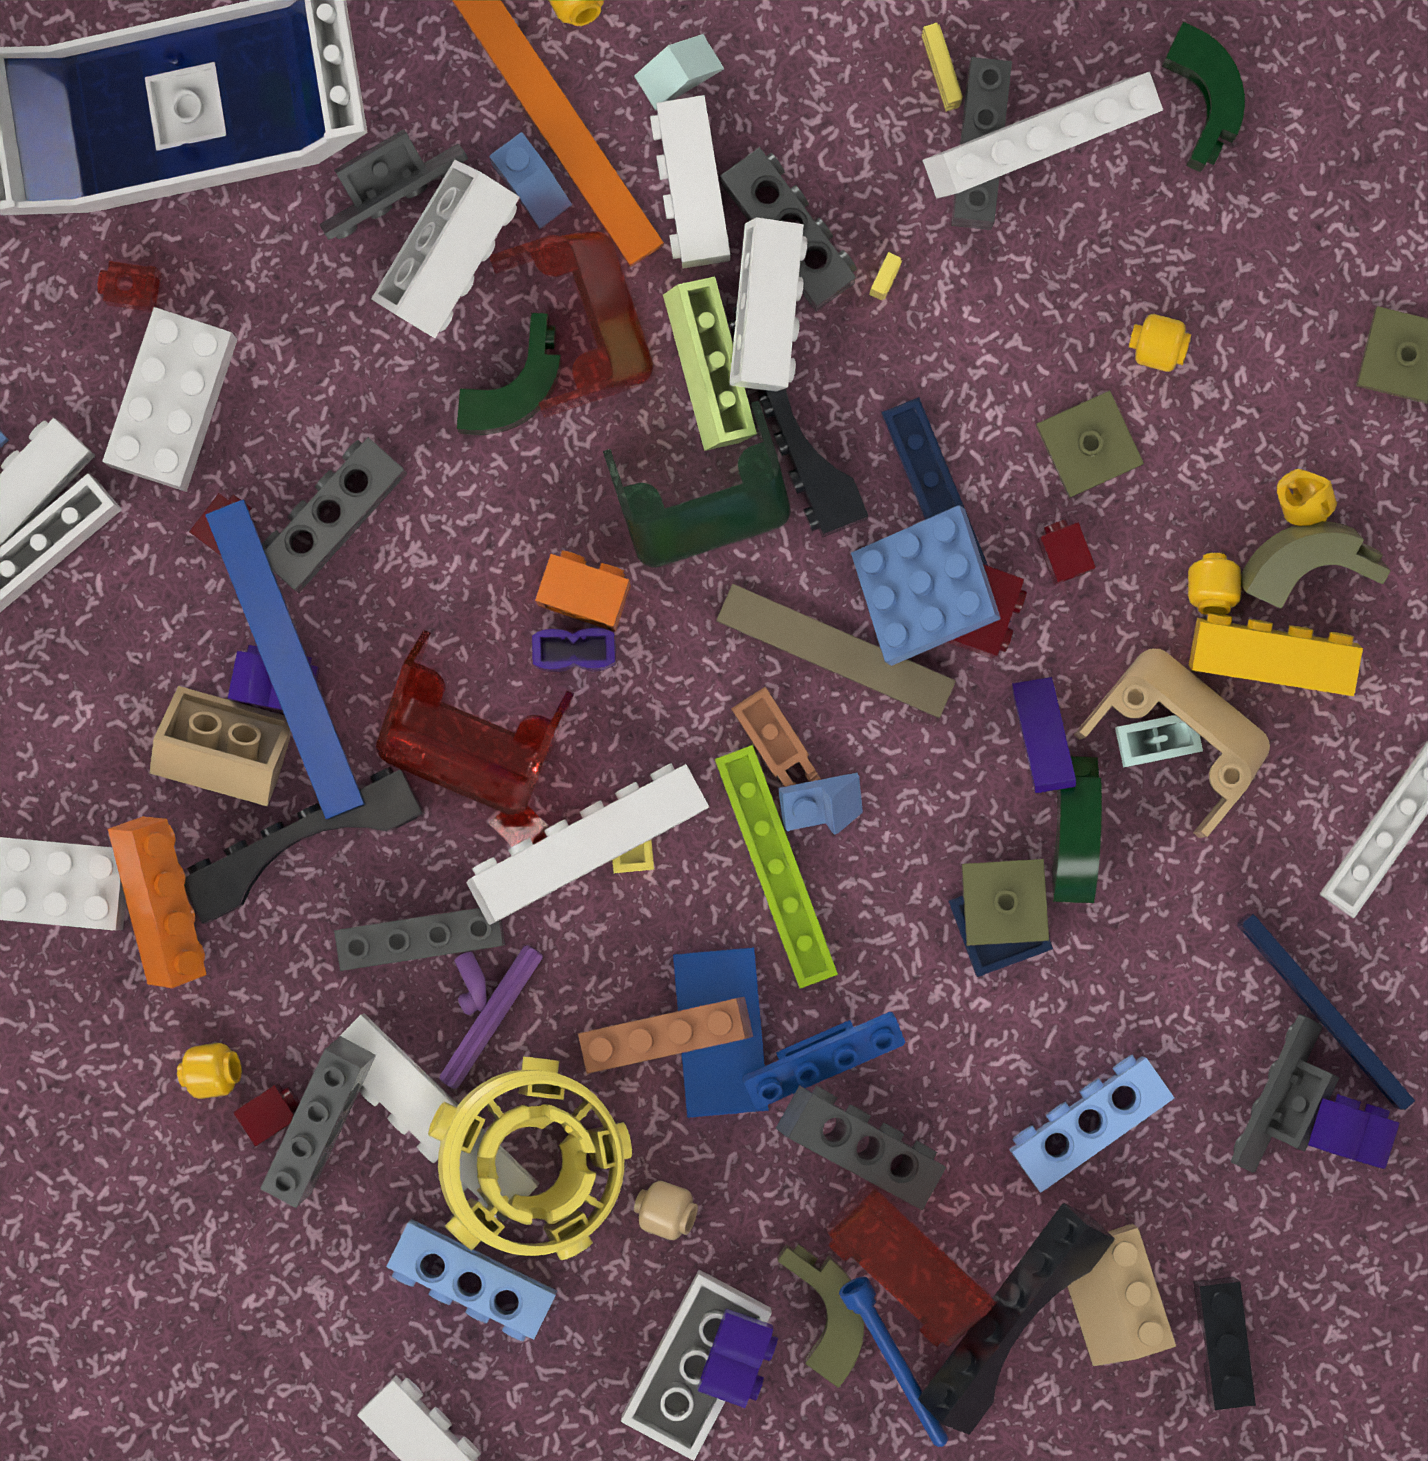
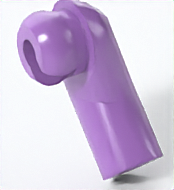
M466 952L459 955L454 961L469 991L460 995L458 1002L466 1015H472L477 1010L481 1012L487 1004L486 982L473 952Z

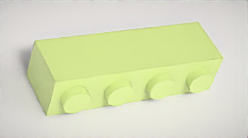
M714 276L678 284L663 294L704 451L741 443L756 435L757 432L745 387L729 385L733 342L716 278Z

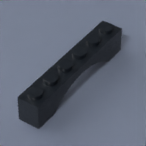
M737 306L733 308V316L735 319L728 321L733 337L735 332ZM786 388L777 392L763 390L764 394L758 396L761 407L767 419L774 416L779 432L774 433L773 436L781 456L787 454L790 456L794 469L788 471L795 492L797 494L804 492L809 507L804 508L803 511L811 531L819 529L823 538L866 521L869 516L854 478L831 465L817 453L805 438L793 416Z
M390 766L370 776L372 784L360 789L365 805L330 819H325L319 803H316L298 812V821L286 827L281 821L262 830L260 833L263 838L248 846L246 840H242L223 850L226 855L225 858L213 864L207 858L188 867L187 870L190 875L185 877L184 887L201 923H209L243 906L253 885L265 868L283 851L302 839L323 831L346 827L371 828L391 832L424 815L425 812L404 770L400 769L394 772Z
M1062 1203L919 1396L918 1400L942 1425L970 1435L994 1403L995 1389L1002 1366L1024 1328L1055 1295L1074 1281L1090 1273L1115 1238L1090 1215Z

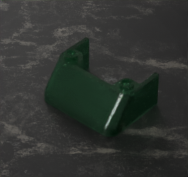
M759 401L751 403V413L761 443L748 447L739 457L738 471L742 484L668 508H664L659 492L650 484L636 483L623 487L611 449L603 451L636 556L643 565L650 568H660L777 530L787 523L790 517L791 506L778 457Z

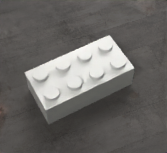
M454 160L371 299L428 335L436 338L437 334L445 330L453 317L452 309L460 296L466 295L471 289L474 282L473 274L481 261L487 260L495 248L494 239L502 226L509 224L517 210L516 203L520 197L482 172Z
M154 307L102 462L111 468L187 492L238 340L233 333Z
M0 837V920L115 931L123 930L126 899L112 847Z
M698 1270L621 1417L622 1423L693 1461L725 1403L723 1400L698 1392V1384L725 1309L733 1310L766 1323L772 1314L771 1307L701 1270Z

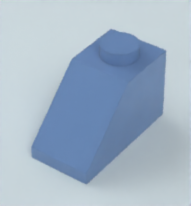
M522 132L489 156L494 169L509 189L520 197L518 201L539 229L572 206V203L546 163Z

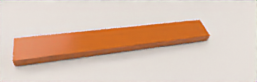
M452 0L629 266H634L664 246V242L502 1Z

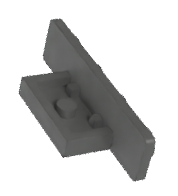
M403 129L334 169L354 204L322 222L320 227L328 240L334 237L337 239L345 238L356 231L358 228L357 224L370 216L372 219H376L385 215L393 208L392 203L404 196L406 198H413L427 189L428 182L439 176L441 178L445 177L454 160L463 163L468 157L462 147L456 144L423 163L409 136Z
M1299 1014L1295 1023L1289 1027L1285 1037V1045L1278 1060L1269 1069L1268 1081L1261 1096L1256 1099L1252 1106L1251 1118L1245 1131L1235 1142L1231 1163L1254 1173L1271 1137L1301 1151H1306L1322 1098L1330 1099L1339 1080V1077L1307 1063L1322 1030L1321 1024Z

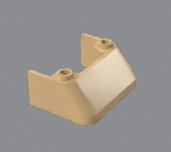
M1149 649L1135 659L1074 733V736L1079 740L1086 738L1111 706L1125 717L1140 718L1147 715L1158 701L1222 753L1213 763L1209 772L1210 784L1214 791L1222 796V798L1193 832L1198 838L1208 837L1249 787L1268 756L1270 750L1269 740L1260 728L1171 655L1161 649Z

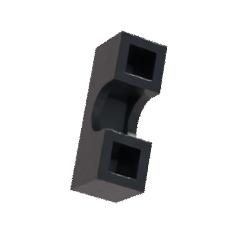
M1235 1277L1193 1281L1198 1322L1201 1325L1205 1343L1206 1363L1203 1364L1208 1404L1214 1410L1256 1406L1241 1282Z

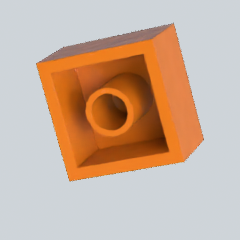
M562 550L560 557L550 554L535 599L538 606L616 632L631 588L629 579L624 578V570L601 563L599 569L587 566L585 557Z

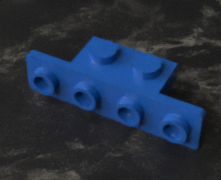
M887 1012L856 1027H853L851 1020H848L776 1052L778 1061L744 1075L742 1080L754 1107L760 1109L794 1094L799 1085L804 1088L810 1087L899 1048L905 1044V1039L893 1012Z

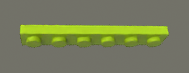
M753 745L716 758L717 768L799 989L838 975Z

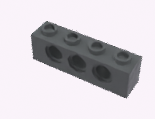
M971 57L968 67L960 145L1005 127L1012 61ZM999 177L954 194L951 226L983 230L992 229L995 222Z
M759 147L720 176V184L748 221L756 217L778 221L795 219L800 224H804L803 236L807 238L806 254L811 251H818L825 256L827 261L825 266L820 269H811L805 264L804 260L800 261L799 277L803 278L802 294L815 312H817L855 284L856 276L853 272L857 270V267L844 250L838 253L829 240L833 238V235L821 218L813 220L805 207L809 203L801 190L796 185L790 188L781 177L785 170L778 159L772 153L766 156ZM762 187H772L777 191L779 197L772 204H763L758 201L755 194Z
M369 437L363 443L359 440L355 441L343 454L342 458L346 462L336 473L329 470L315 486V489L318 490L317 494L308 503L302 500L290 512L287 518L291 522L281 533L275 530L262 543L272 570L298 593L304 589L407 475V472ZM355 473H364L368 477V485L360 493H352L347 487L348 479ZM327 503H337L341 508L340 517L333 523H324L320 518V511ZM300 533H310L314 540L312 548L303 554L296 553L293 548L295 537Z
M480 908L334 930L340 971L505 945L502 919L489 925Z
M342 1036L338 1037L324 1049L260 1188L261 1190L295 1208L312 1194L376 1057L375 1054Z
M799 1085L775 1129L796 1143L923 1210L946 1169L944 1165L934 1159L938 1152L917 1140L913 1147L901 1141L904 1133L884 1122L880 1128L868 1123L871 1115L849 1104L846 1110L834 1104L838 1097L818 1086H815L813 1092ZM831 1118H836L835 1128L830 1133L823 1134L825 1123ZM869 1136L867 1148L857 1153L858 1142L862 1138ZM902 1154L900 1166L895 1170H890L892 1160L897 1155Z

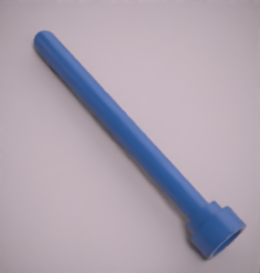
M865 1276L849 1281L839 1291L842 1301L847 1309L853 1310L855 1314H860L932 1443L937 1447H943L948 1441L947 1434L940 1422L918 1400L922 1390L874 1307L876 1292L872 1284Z

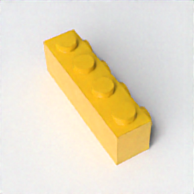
M1208 613L1207 619L1197 617L1189 660V667L1193 671L1354 696L1363 648L1358 643H1353L1354 636L1329 632V638L1312 636L1313 629L1300 626H1289L1288 632L1273 630V623L1256 619H1249L1248 625L1232 623V616L1219 613Z

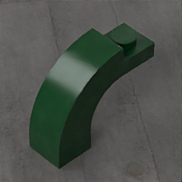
M1183 22L1162 67L1190 80L1200 90L1204 98L1207 114L1206 122L1186 165L1201 173L1206 163L1215 164L1224 143L1218 141V138L1220 137L1233 143L1237 137L1244 117L1245 93L1239 70L1226 49L1206 32Z
M531 313L527 361L524 369L513 382L495 390L460 388L457 430L459 434L490 435L511 430L532 418L549 400L559 379L562 359L561 355L547 354V349L554 350L556 339V325H549L548 314Z
M1071 756L1076 777V787L1057 790V831L1052 866L1053 902L1094 903L1099 871L1102 822L1101 778H1099L1098 757Z

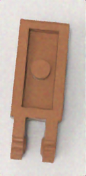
M766 687L731 708L773 776H778L784 787L796 785L790 779L786 770L798 762L809 782L821 780L807 758L809 756L808 752Z

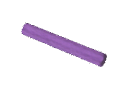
M528 945L522 948L440 1074L439 1079L444 1084L453 1089L460 1086L542 960V954Z

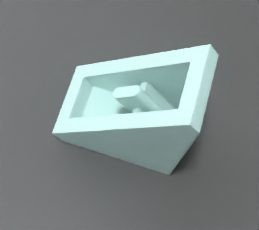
M701 34L668 45L636 73L634 77L656 111V103L676 99L724 70V67L705 36Z
M1176 715L1115 727L1123 768L1203 751L1200 735Z

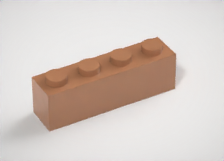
M745 997L578 1033L586 1073L589 1074L753 1037Z

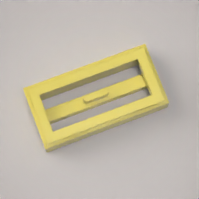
M934 23L924 26L922 39L945 111L959 108L963 96L940 24Z

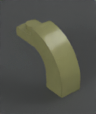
M1321 521L1307 526H1291L1264 542L1245 565L1241 573V586L1246 593L1282 609L1297 581L1314 568L1324 565H1339L1381 584H1384L1391 570L1381 560L1383 554L1373 547L1363 544L1364 539L1354 528L1336 522Z
M786 1244L777 1257L778 1262L811 1285L820 1294L827 1312L825 1328L818 1341L805 1357V1364L839 1388L857 1361L864 1336V1321L860 1314H855L853 1310L847 1309L839 1295L840 1289L851 1281V1278L830 1255L822 1266L818 1268L814 1265L818 1258L800 1244L795 1249Z

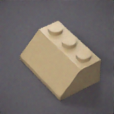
M178 686L153 739L149 773L268 806L278 782L291 730L284 715Z
M1133 1223L1108 1231L1115 1240L1090 1273L1067 1286L1093 1366L1135 1360L1176 1347L1139 1229Z

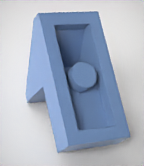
M858 773L779 788L782 825L786 831L826 823L833 834H838L863 813Z

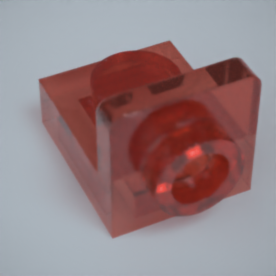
M519 796L489 822L494 831L510 847L528 838L531 839L534 845L547 838L544 830L549 828Z

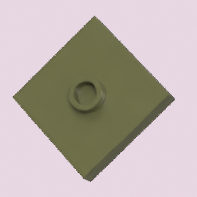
M1377 306L1374 310L1356 386L1428 404V319Z
M1111 391L1105 392L1035 425L1069 499L1144 464Z
M1044 859L961 864L967 946L1049 941Z

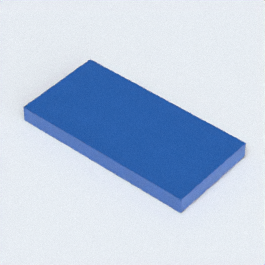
M754 947L673 954L678 1011L745 997L753 1037L682 1053L687 1118L769 1111L768 1105L760 1109L754 1107L742 1080L744 1075L765 1066Z

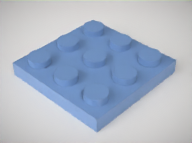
M960 505L851 552L885 663L891 666L1001 619L966 511Z

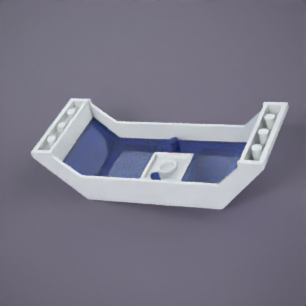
M249 0L50 46L0 47V215L101 211L316 165L368 133L346 0Z

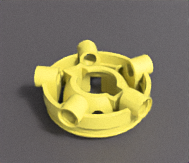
M523 1056L522 1070L503 1073L483 1082L473 1089L457 1107L443 1102L432 1119L428 1135L440 1141L438 1153L439 1180L444 1198L454 1215L445 1227L471 1251L482 1241L489 1246L511 1254L538 1256L556 1252L560 1260L569 1259L581 1253L592 1244L589 1235L603 1223L615 1205L623 1182L624 1161L632 1157V1146L628 1129L624 1122L615 1124L607 1108L588 1088L571 1078L558 1074L559 1061ZM519 1087V1094L559 1100L564 1099V1091L566 1089L580 1097L583 1102L578 1108L574 1109L571 1115L548 1104L530 1107L521 1105L502 1113L501 1108L497 1106L494 1099L509 1090ZM485 1106L488 1107V1111L496 1118L483 1135L477 1151V1178L480 1185L477 1192L489 1205L487 1208L472 1198L468 1201L466 1200L459 1170L461 1151L470 1154L486 1120L477 1116ZM592 1109L600 1119L603 1127L586 1130L580 1123V1120ZM554 1121L561 1124L569 1135L559 1145L562 1154V1168L554 1185L539 1195L520 1196L515 1194L510 1200L507 1196H501V1188L497 1182L499 1177L496 1173L495 1159L504 1138L519 1128L537 1127L544 1129ZM587 1153H589L594 1166L602 1169L610 1168L606 1187L600 1201L589 1195L596 1179V1172L590 1171L587 1167ZM584 1202L595 1207L588 1218H586L583 1212L577 1210ZM499 1212L501 1215L525 1225H530L532 1219H543L547 1222L543 1229L550 1241L529 1244L503 1239L498 1234L505 1226L494 1215Z

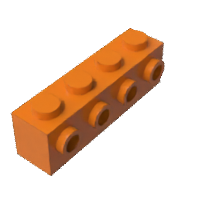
M142 816L109 828L108 833L147 984L175 988L207 975L204 966L205 952L198 941L195 931V913L187 899L184 887L185 873L177 860L174 848L176 842L175 834L168 824V820L165 818Z

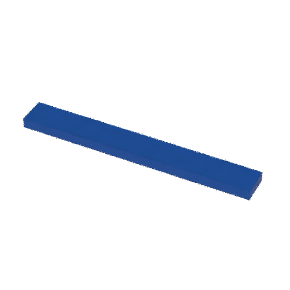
M240 500L205 514L325 819H330L365 805L245 500Z

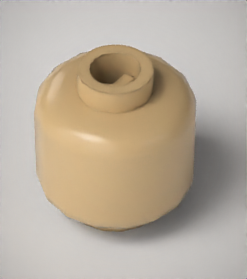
M657 1181L648 1190L642 1189L639 1192L635 1201L634 1212L639 1214V1225L644 1231L673 1241L682 1234H689L696 1220L698 1205L693 1203V1196L687 1189L664 1181Z

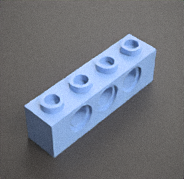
M1133 1055L1128 1056L1112 1068L1116 1074L1102 1083L1098 1078L1079 1091L1083 1098L1070 1107L1066 1102L1058 1105L1046 1115L1049 1122L1037 1130L1031 1125L1012 1139L1016 1145L1009 1149L1040 1193L1174 1099V1096L1146 1057L1141 1056L1136 1060ZM1120 1086H1128L1133 1094L1131 1103L1125 1108H1116L1112 1102V1094ZM1085 1110H1096L1100 1119L1097 1128L1090 1132L1082 1131L1078 1123L1079 1116ZM1053 1133H1061L1066 1139V1147L1058 1155H1050L1045 1149V1141Z
M413 1219L407 1223L386 1266L394 1271L392 1274L394 1279L411 1287H414L415 1283L418 1282L431 1289L429 1295L434 1299L447 1305H451L454 1300L467 1307L465 1311L467 1315L481 1322L487 1323L489 1318L504 1325L502 1329L504 1333L520 1341H524L526 1336L533 1340L535 1339L557 1293V1290L474 1249L471 1251L465 1245ZM437 1254L443 1259L445 1269L441 1274L432 1275L426 1272L423 1267V1259L426 1255ZM466 1272L477 1274L482 1282L481 1289L475 1293L464 1291L459 1283L460 1276ZM503 1290L514 1292L518 1297V1307L512 1311L502 1310L496 1303V1295Z

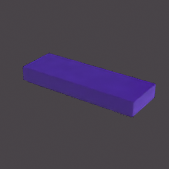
M1052 677L1012 683L1013 697L1035 793L1076 787V777Z

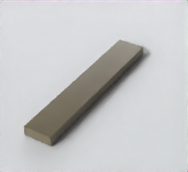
M732 584L716 620L718 623L936 718L941 717L956 682L949 677L907 659L891 666L885 663L880 647L735 584Z

